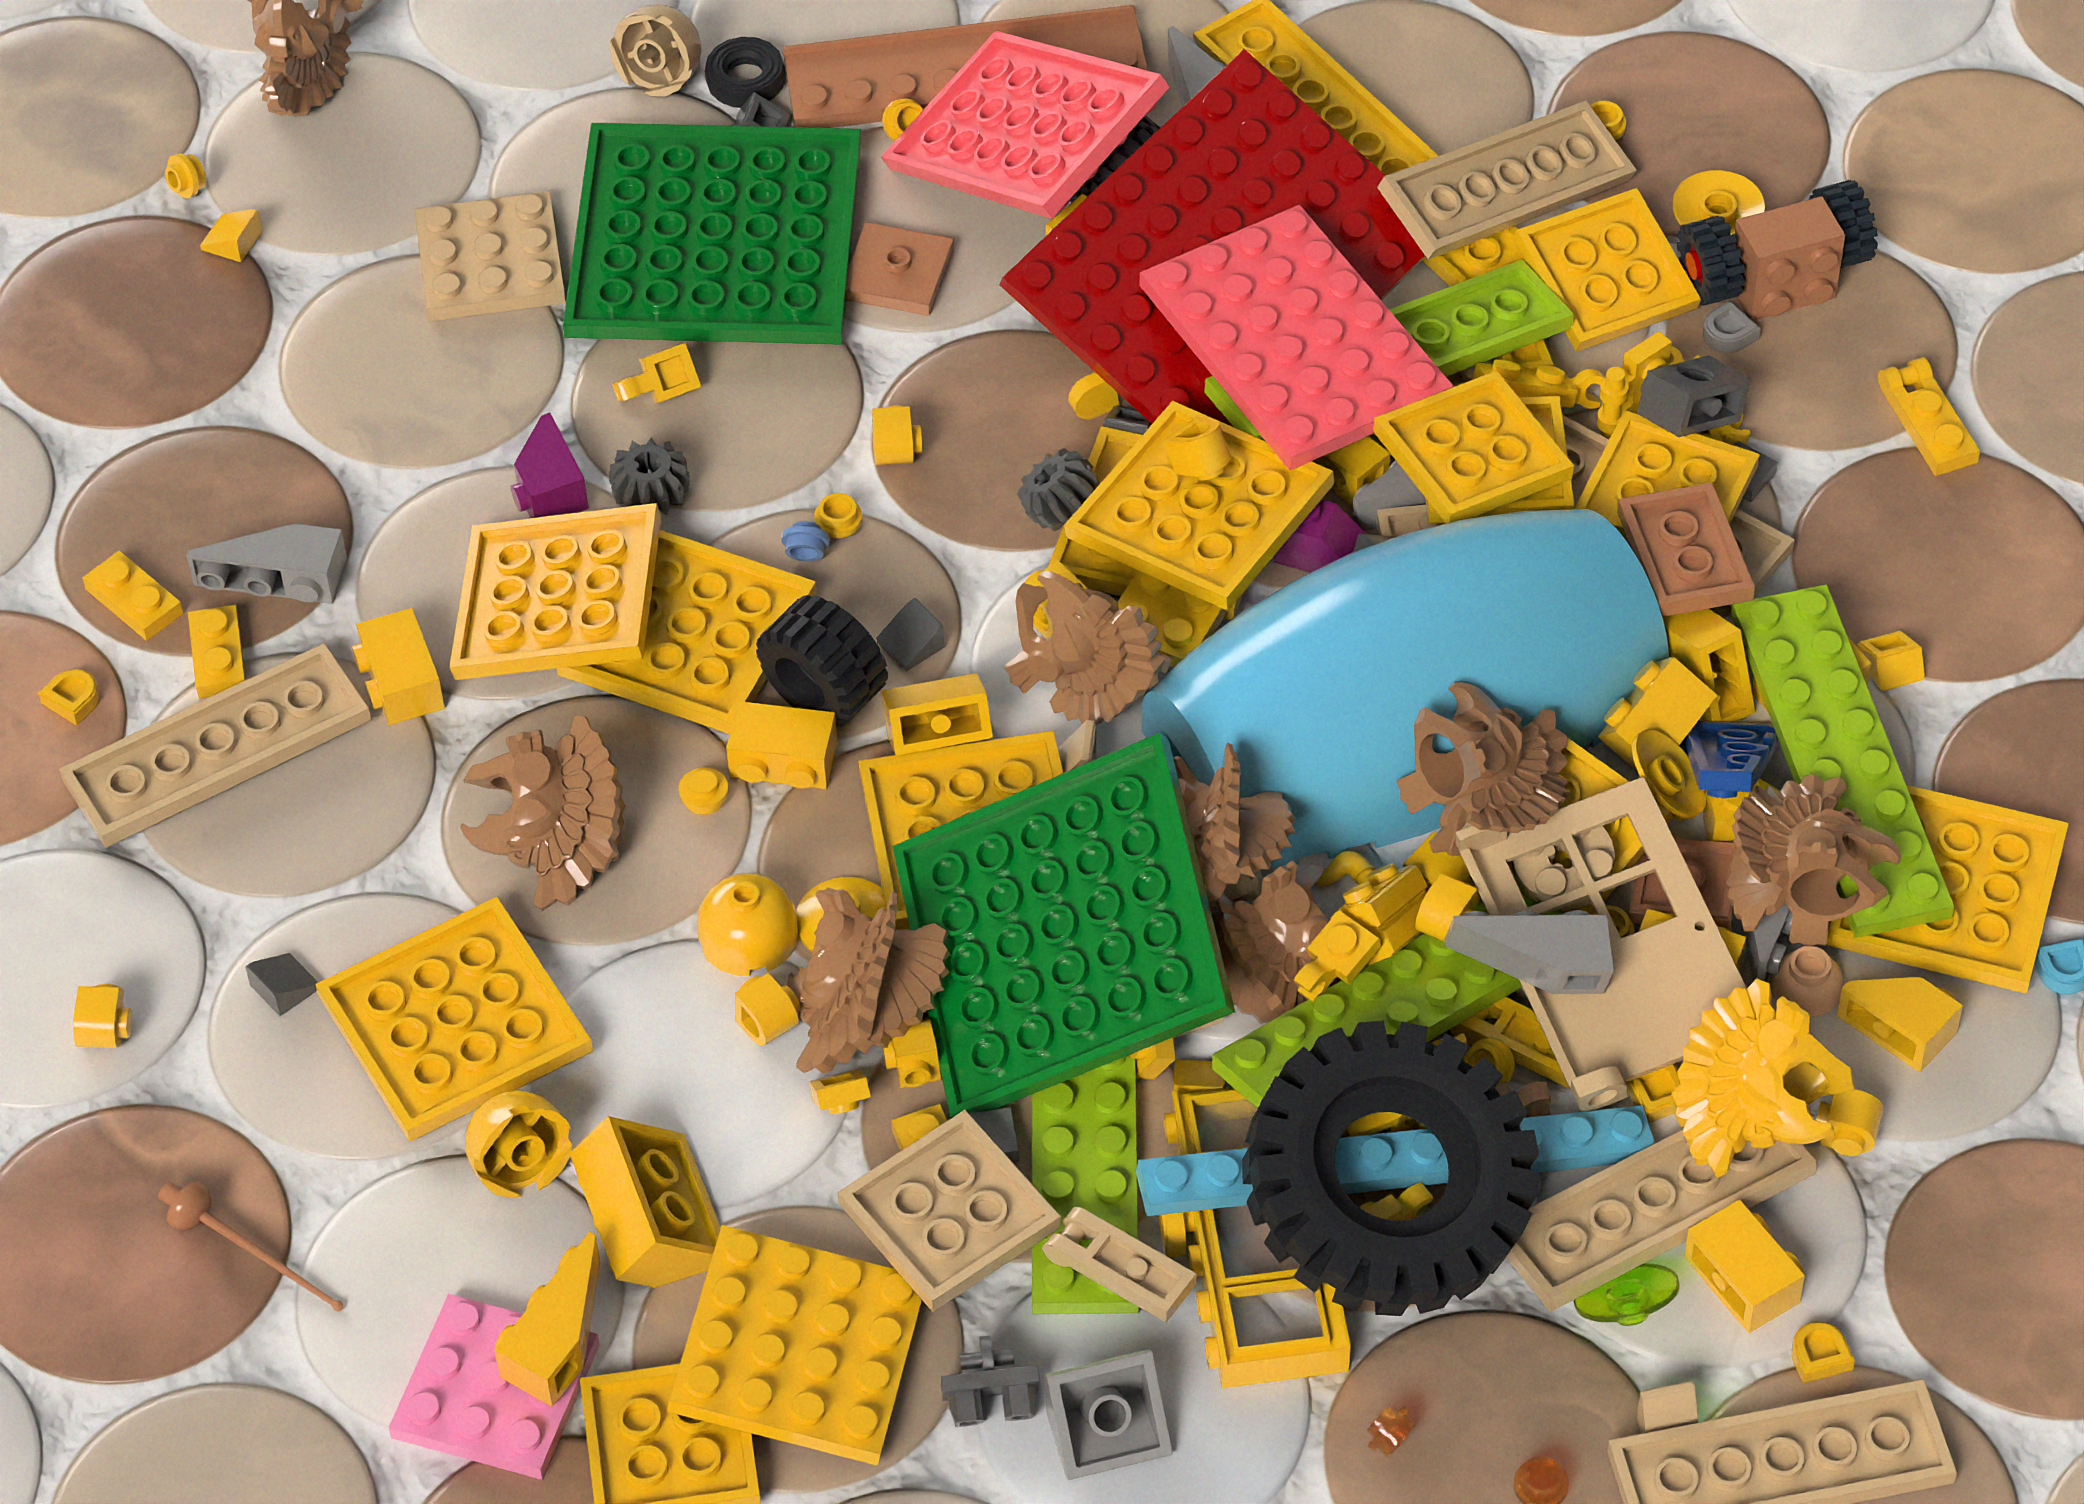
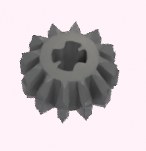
M652 437L646 445L640 446L632 440L629 451L617 450L614 459L615 463L610 465L608 473L612 496L616 500V504H624V507L657 503L659 511L666 516L670 505H682L684 493L689 491L688 486H690L689 471H687V462L683 452L675 451L670 441L657 446Z
M1063 448L1054 456L1049 453L1046 454L1041 463L1033 464L1034 469L1031 473L1023 476L1021 479L1023 486L1020 487L1017 495L1022 501L1021 505L1025 508V513L1034 523H1038L1042 528L1049 527L1056 531L1072 517L1099 486L1100 481L1097 478L1098 475L1093 470L1094 467L1086 457L1081 456L1077 451L1069 452Z

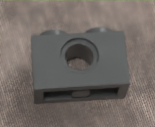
M1704 356L1648 370L1641 386V398L1637 414L1677 437L1740 422L1751 378L1711 356Z

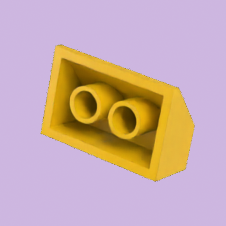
M607 1116L569 1154L577 1173L578 1183L585 1194L593 1216V1223L599 1232L609 1259V1266L616 1280L656 1288L708 1271L721 1227L685 1134Z

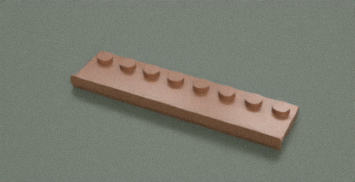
M1125 5L785 46L783 48L794 127L834 128L882 122L886 107L891 102L903 98L916 101L924 110L995 31L1148 71L1135 6Z

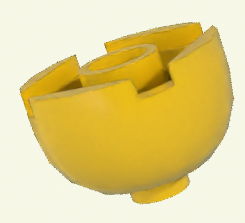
M755 873L735 874L719 881L707 892L698 910V940L702 945V952L705 958L720 971L737 976H750V970H757L766 967L767 972L778 968L792 955L798 942L797 912L787 891L769 877Z
M519 1090L503 1092L485 1101L474 1112L467 1126L465 1152L474 1174L492 1193L507 1198L522 1197L518 1192L520 1189L537 1181L539 1191L548 1186L563 1171L570 1158L569 1153L572 1151L573 1144L568 1139V1129L571 1130L561 1112L542 1096Z

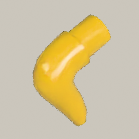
M1352 850L1342 851L1324 870L1315 885L1318 887L1328 886L1346 875L1351 876L1355 884L1360 885L1369 882L1366 876L1374 871L1375 868L1359 852Z

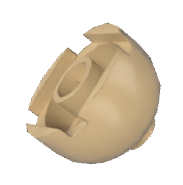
M645 5L626 15L615 27V35L610 40L609 50L612 63L622 80L628 85L634 82L637 85L650 88L643 92V94L649 96H668L680 90L699 66L701 41L698 30L689 17L680 10L668 5Z

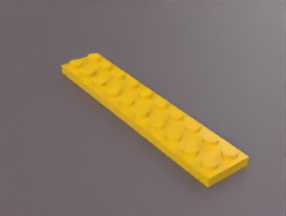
M1252 0L1193 33V39L1199 44L1200 48L1215 61L1222 62L1225 66L1245 49L1386 176L1439 156L1270 0ZM1516 226L1510 227L1429 260L1426 257L1423 262L1449 286L1458 284L1523 259L1513 241L1518 228Z

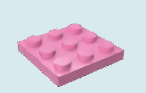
M448 1293L389 1425L391 1438L543 1480L581 1390L580 1378L587 1376L599 1348L598 1334L589 1332L584 1368L555 1405L551 1407L500 1378L494 1351L496 1341L503 1329L510 1324L515 1325L523 1314Z

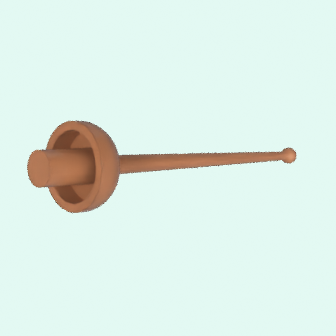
M193 1180L183 1189L168 1181L161 1188L158 1198L170 1206L166 1222L171 1227L178 1230H188L203 1222L332 1305L334 1311H341L343 1309V1303L340 1300L335 1301L210 1214V1192L200 1181Z

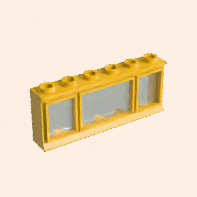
M1234 1088L1180 1095L1177 1094V1091H1172V1112L1163 1113L1167 1144L1176 1143L1178 1155L1249 1148V1143H1246L1245 1139L1257 1108ZM1247 1205L1183 1212L1185 1232H1193L1195 1245L1188 1246L1189 1268L1196 1273V1277H1201L1203 1286L1202 1291H1196L1200 1323L1209 1322L1212 1336L1204 1338L1207 1365L1209 1369L1218 1368L1222 1389L1349 1372L1351 1344L1343 1306L1332 1302L1336 1288L1323 1282L1314 1293L1295 1279L1293 1276L1300 1267V1264L1292 1256L1281 1263L1277 1261L1264 1244L1266 1237L1271 1231L1268 1224L1255 1226Z

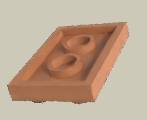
M1712 483L1618 499V516L1631 549L1649 579L1662 617L1754 601L1755 586Z

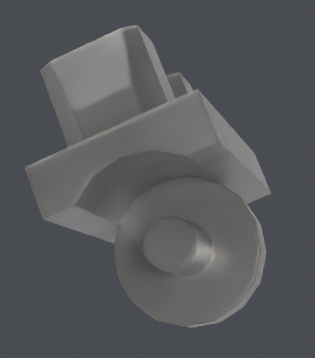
M990 1335L979 1336L980 1352L960 1354L961 1370L982 1368V1371L941 1376L942 1401H948L955 1427L974 1426L984 1422L981 1397L1002 1395L1005 1421L1033 1418L1035 1391L1039 1390L1040 1383L1038 1365L994 1370V1366L1015 1364L1013 1348L992 1350Z

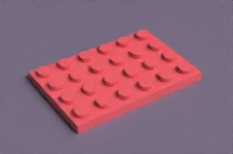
M995 31L884 152L881 158L890 170L1053 219L1057 213L1066 208L1070 198L1078 189L1097 173L1099 166L1112 151L1125 142L1129 132L1146 114L1156 107L1158 100L1170 87L1163 76L1155 72Z
M1297 205L1140 272L1139 286L1289 470H1293L1374 434V417L1453 387L1451 382L1301 205Z

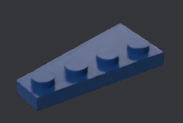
M1697 721L1683 740L1699 790H1707V795L1716 798H1733L1737 796L1738 791L1751 792L1780 746L1772 723Z

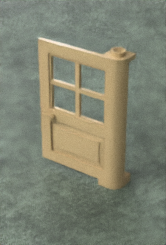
M1644 776L1560 808L1553 817H1550L1546 824L1536 825L1534 830H1525L1519 833L1479 830L1466 823L1460 831L1456 832V845L1489 915H1512L1520 911H1534L1539 915H1544L1588 897L1597 915H1607L1614 972L1604 994H1551L1520 980L1581 1111L1596 1110L1627 1098L1625 1082L1683 1060V1047L1690 1041V1028L1700 1025L1702 1011L1713 1009L1716 998H1727L1735 987L1746 988ZM1628 816L1649 861L1594 882L1573 837ZM1562 841L1583 886L1527 907L1507 862ZM1655 872L1676 917L1621 938L1600 893ZM1697 926H1702L1704 929H1697Z

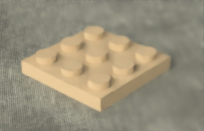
M550 191L414 209L428 322L566 303Z
M963 1110L837 1192L838 1204L932 1312L1061 1228V1216L966 1110Z

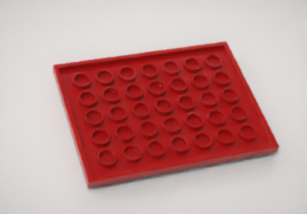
M1243 49L1002 277L999 286L1151 424L1174 401L1234 427L1204 393L1205 379L1213 375L1139 286L1140 272L1297 205H1301L1381 301L1426 256L1377 188L1386 175L1249 52Z

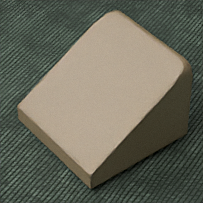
M1086 720L1060 746L1058 752L1063 773L1096 760L1097 735L1094 721Z
M1688 1381L1642 1390L1640 1392L1637 1422L1641 1434L1698 1423L1694 1383Z

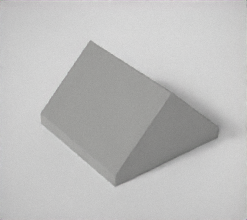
M1151 1349L1045 1374L1046 1413L1068 1480L1173 1455Z

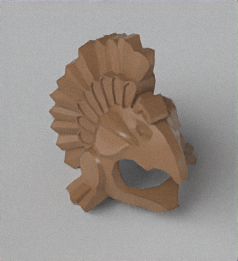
M247 0L252 3V25L256 34L254 45L265 53L267 57L262 66L266 71L259 79L263 83L260 89L263 92L262 101L267 102L269 112L281 116L292 115L297 117L308 115L311 107L323 105L325 98L333 97L334 89L342 87L339 78L347 74L345 64L351 59L346 49L352 43L346 34L351 24L345 14L362 9L361 5L364 0H318V8L314 10H305L302 3L292 0Z
M1045 570L1038 576V581L1044 587L1022 583L1017 589L1015 603L1019 637L1023 651L1004 666V669L1010 675V683L1018 686L1022 693H1027L1039 680L1044 682L1055 681L1057 691L1049 702L1053 712H1064L1068 721L1079 718L1081 724L1086 720H1091L1096 725L1103 723L1105 720L1110 722L1120 713L1130 708L1133 701L1145 695L1147 689L1159 683L1158 673H1167L1172 659L1167 655L1157 652L1162 645L1154 639L1158 634L1155 625L1143 621L1140 607L1127 606L1125 610H1119L1118 602L1109 595L1099 591H1092L1090 588L1084 589L1081 583H1073L1059 574ZM1048 599V603L1045 609L1053 622L1051 638L1038 636L1033 629V616L1039 604Z
M1455 682L1448 688L1457 700L1456 713L1452 718L1453 722L1434 713L1427 707L1419 711L1414 724L1416 772L1398 779L1396 783L1400 789V799L1407 804L1408 811L1411 814L1418 812L1433 802L1445 805L1440 816V827L1442 828L1429 842L1433 853L1446 852L1449 856L1461 855L1456 845V832L1460 831L1466 823L1479 830L1519 833L1520 831L1534 830L1536 825L1546 824L1550 817L1554 816L1571 793V791L1564 788L1568 780L1559 774L1568 762L1566 756L1561 753V750L1567 746V735L1555 729V711L1542 709L1532 722L1522 727L1520 725L1522 718L1515 711L1506 707L1499 709L1481 689L1464 682ZM1436 733L1448 738L1454 745L1453 750L1446 754L1435 753L1432 749V742Z
M576 715L573 718L570 734H566L559 739L555 750L552 747L545 746L542 730L520 732L516 736L506 737L505 740L510 752L484 763L472 765L463 779L464 783L487 789L505 790L513 796V803L504 814H488L485 821L478 827H468L462 823L460 828L465 838L477 849L494 855L508 856L509 860L517 867L530 869L531 865L536 866L535 873L538 877L533 902L541 911L550 907L556 900L561 904L570 905L577 899L578 888L585 890L591 887L594 871L606 873L610 863L616 862L620 858L616 846L622 841L620 830L624 825L622 814L626 806L621 798L623 787L617 779L618 768L612 762V751L604 745L601 734L592 729L586 716Z
M1228 742L1224 748L1223 767L1218 768L1210 786L1197 781L1182 757L1176 756L1173 758L1208 902L1220 899L1228 884H1237L1241 874L1256 878V872L1260 869L1269 870L1272 861L1282 858V849L1284 847H1291L1287 839L1289 834L1296 833L1292 825L1296 820L1290 812L1292 809L1289 803L1284 800L1283 793L1264 791L1252 797L1239 798L1240 763L1238 762L1237 753L1234 752L1233 745Z
M1815 774L1804 776L1800 784L1795 781H1787L1780 792L1771 786L1763 790L1757 785L1754 791L1751 790L1748 797H1744L1742 803L1734 813L1735 822L1732 825L1735 836L1733 841L1736 845L1735 855L1729 864L1731 874L1726 885L1729 889V903L1734 908L1736 919L1742 921L1744 931H1756L1765 914L1767 916L1774 914L1786 904L1793 915L1789 941L1791 943H1802L1805 946H1813L1815 944L1825 946L1828 941L1829 921L1844 918L1874 906L1886 896L1887 888L1879 883L1869 873V870L1874 865L1883 861L1898 865L1901 862L1900 850L1887 835L1862 825L1860 817L1855 812L1845 807L1837 811V804L1847 789L1841 777L1832 778L1824 782ZM1845 875H1848L1858 887L1856 893L1847 899L1840 898L1836 890L1838 882Z
M1292 860L1286 865L1279 866L1274 872L1262 879L1261 895L1251 904L1243 900L1236 901L1233 904L1224 894H1222L1220 899L1215 900L1219 918L1212 916L1233 1004L1238 1007L1241 1014L1253 1015L1260 1024L1268 1023L1308 1000L1298 992L1300 985L1294 982V978L1307 963L1314 961L1309 957L1306 948L1331 920V918L1321 912L1311 892V887L1319 880L1326 868L1310 863L1306 868L1296 872L1297 864ZM1336 977L1333 980V982L1329 985V987L1335 985L1336 983L1342 980L1339 977Z
M827 887L825 890H818L815 893L824 914L818 923L816 931L813 933L816 935V941L812 956L806 968L801 966L796 976L790 973L787 981V986L794 992L800 1003L801 1019L810 1026L808 1031L810 1039L796 1063V1068L803 1073L816 1068L818 1071L826 1074L834 1069L838 1061L840 1063H848L857 1049L866 1054L872 1045L887 1048L891 1038L903 1037L910 1026L922 1023L923 1013L926 1010L936 1009L933 997L937 992L945 990L942 979L950 973L945 961L951 954L944 945L948 932L935 923L925 925L915 931L908 929L895 930L897 893L892 890L887 909L881 908L878 910L873 919L860 913L848 892L843 889L835 890Z

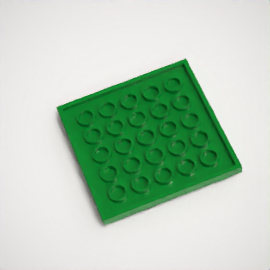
M591 123L564 313V338L842 345L848 266L851 255L861 151V129Z
M1160 732L892 846L910 930L915 931L925 925L935 923L948 932L944 945L951 954L945 961L950 973L942 979L945 990L935 994L933 998L936 1009H929L928 1015L937 1046L939 1066L950 1118H953L963 1110H966L968 1113L995 1110L1235 1012L1169 739Z

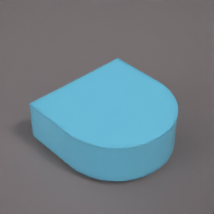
M2083 938L2038 947L2034 964L2041 981L2047 988L2059 994H2075L2084 989Z

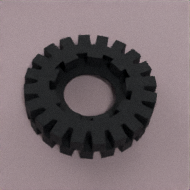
M1384 1020L1360 1022L1351 1036L1347 1037L1342 1027L1319 1036L1310 1051L1303 1046L1285 1063L1279 1076H1275L1251 1120L1245 1142L1249 1143V1148L1242 1158L1243 1184H1249L1253 1187L1246 1203L1254 1225L1267 1223L1271 1230L1264 1244L1279 1263L1292 1256L1300 1264L1293 1277L1315 1293L1321 1284L1325 1282L1336 1288L1332 1299L1333 1303L1355 1311L1359 1309L1364 1299L1375 1301V1315L1402 1316L1410 1304H1416L1419 1314L1444 1308L1453 1295L1462 1300L1481 1287L1490 1273H1495L1515 1246L1533 1214L1528 1210L1538 1196L1540 1172L1531 1170V1166L1539 1156V1150L1534 1130L1521 1131L1519 1125L1526 1116L1527 1111L1516 1091L1513 1090L1502 1096L1499 1094L1495 1087L1503 1074L1485 1057L1474 1067L1462 1060L1469 1045L1446 1033L1438 1046L1426 1042L1428 1030L1426 1026L1402 1022L1395 1034H1387ZM1392 1112L1417 1120L1435 1135L1447 1158L1448 1182L1442 1198L1431 1210L1421 1216L1408 1220H1387L1367 1213L1347 1196L1336 1174L1335 1151L1342 1133L1353 1122L1369 1114Z

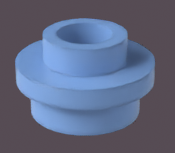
M809 521L794 523L792 527L783 530L781 542L785 546V554L799 561H816L821 559L824 550L829 547L830 541L829 535L821 530L818 524Z

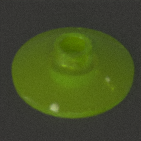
M1644 1263L1574 1299L1573 1302L1576 1312L1585 1319L1596 1322H1617L1622 1326H1632L1642 1323L1648 1318L1649 1314L1669 1304L1677 1296L1680 1284L1677 1274L1672 1269L1658 1264Z

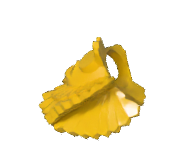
M1757 978L1747 989L1735 987L1727 998L1717 997L1713 1004V1009L1702 1011L1700 1025L1690 1028V1041L1683 1047L1684 1062L1677 1070L1679 1086L1671 1094V1100L1676 1105L1675 1116L1680 1127H1684L1683 1135L1690 1145L1689 1149L1696 1164H1709L1717 1178L1729 1171L1735 1153L1742 1151L1747 1141H1750L1753 1148L1765 1149L1774 1146L1775 1140L1789 1144H1809L1826 1138L1834 1132L1832 1123L1814 1120L1808 1105L1824 1095L1855 1090L1854 1075L1851 1068L1837 1059L1809 1034V1013L1801 1009L1796 1002L1789 1001L1783 996L1777 1000L1775 1012L1771 1006L1772 993L1770 983Z

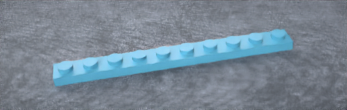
M1643 1105L1524 1118L1519 1125L1521 1131L1534 1130L1539 1156L1532 1164L1531 1170L1540 1173L1613 1165L1655 1144ZM1428 1128L1340 1138L1337 1143L1335 1169L1340 1185L1346 1194L1406 1188L1422 1182L1423 1185L1448 1182V1163L1445 1152L1438 1139ZM1248 1148L1138 1160L1136 1175L1147 1216L1247 1205L1246 1201L1253 1187L1249 1184H1243L1242 1158Z

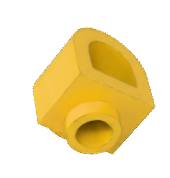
M893 405L886 408H872V440L875 465L913 463V453H922L921 426L911 424L910 406Z
M1196 417L1163 440L1177 475L1197 477L1199 480H1209L1222 474L1225 470L1224 466L1231 460V455L1219 422L1215 419Z
M1440 873L1420 905L1415 923L1416 930L1445 942L1444 939L1453 916L1476 911L1475 907L1480 901L1477 888Z
M769 973L748 979L735 992V1021L759 1046L768 1044L798 1025L797 1013L800 1012L801 1006L796 995L788 986L783 985L781 987Z
M108 983L98 984L95 987L78 986L73 1018V1035L76 1047L119 1048L122 1038H130L132 1010L131 1008L124 1007V991L122 988Z
M930 1019L910 1026L905 1036L893 1037L890 1039L887 1048L882 1047L886 1069H897L900 1088L919 1087L928 1082L941 1080L937 1046Z
M1857 1089L1833 1094L1831 1103L1820 1101L1815 1120L1818 1122H1831L1834 1127V1132L1821 1139L1820 1145L1833 1148L1836 1152L1846 1156H1858L1861 1153L1871 1151L1875 1147L1884 1107L1881 1101L1875 1096Z

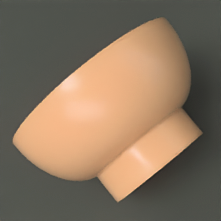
M1804 946L1786 954L1782 958L1778 975L1771 974L1770 977L1771 993L1775 1001L1777 1002L1783 996L1789 1001L1796 1002L1801 1009L1809 1013L1810 1017L1820 1016L1833 1010L1839 1004L1841 989L1844 985L1843 974L1838 964L1824 950L1815 946Z

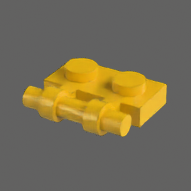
M1660 331L1624 353L1623 366L1621 368L1615 366L1607 370L1606 377L1600 384L1599 396L1603 406L1598 410L1596 422L1601 436L1610 439L1624 410L1637 414L1641 398V386L1646 378L1647 371L1669 365L1672 341Z

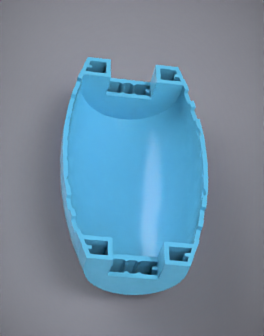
M1589 509L1538 510L1463 519L1406 533L1348 554L1292 581L1243 611L1193 649L1145 695L1142 703V733L1146 738L1159 732L1169 739L1173 758L1176 756L1182 757L1197 780L1209 786L1218 768L1223 767L1226 743L1232 744L1240 763L1239 798L1252 797L1264 791L1283 793L1284 800L1289 803L1292 809L1290 812L1296 822L1292 823L1296 833H1290L1287 838L1291 847H1284L1281 851L1282 858L1272 861L1270 868H1278L1292 860L1298 866L1300 857L1327 852L1328 858L1333 859L1342 851H1346V848L1373 842L1376 849L1442 828L1440 827V816L1445 805L1433 802L1418 812L1411 814L1408 811L1407 804L1400 799V789L1396 782L1398 779L1416 772L1414 724L1419 711L1427 707L1434 713L1453 722L1452 718L1456 713L1457 700L1454 694L1448 690L1451 684L1464 682L1478 687L1492 699L1499 709L1506 707L1515 711L1522 718L1520 722L1522 727L1532 722L1542 709L1555 711V729L1566 734L1570 740L1582 748L1587 745L1594 748L1602 742L1598 736L1607 726V723L1603 720L1606 713L1619 699L1624 698L1627 700L1637 687L1633 683L1636 674L1651 660L1658 662L1669 658L1667 635L1659 604L1642 565L1620 532L1599 513ZM1436 733L1432 742V749L1435 753L1446 754L1453 750L1454 745L1451 741Z

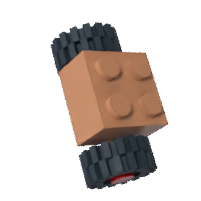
M1850 179L1814 189L1812 191L1813 195H1810L1809 200L1736 219L1735 234L1732 235L1731 226L1729 223H1725V218L1719 217V215L1681 225L1680 231L1677 233L1680 241L1677 242V250L1681 253L1678 260L1683 265L1685 272L1701 298L1699 304L1705 306L1737 297L1747 316L1754 321L1768 316H1777L1783 312L1804 306L1821 304L1836 298L1840 268L1872 260L1871 258H1874L1876 255L1874 250L1878 247V242L1874 239V237L1878 236L1877 228L1873 227L1872 221H1875L1874 213L1869 211L1871 204L1868 198H1864L1863 188L1861 186L1858 187V182L1855 180L1851 181Z

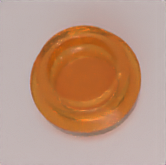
M1403 1406L1395 1413L1390 1407H1387L1367 1429L1373 1436V1439L1367 1446L1373 1452L1379 1449L1387 1457L1393 1453L1416 1427V1424L1408 1417L1410 1411Z
M1537 1456L1527 1460L1517 1469L1513 1487L1517 1498L1523 1504H1561L1567 1496L1569 1480L1565 1470L1557 1461L1549 1457Z

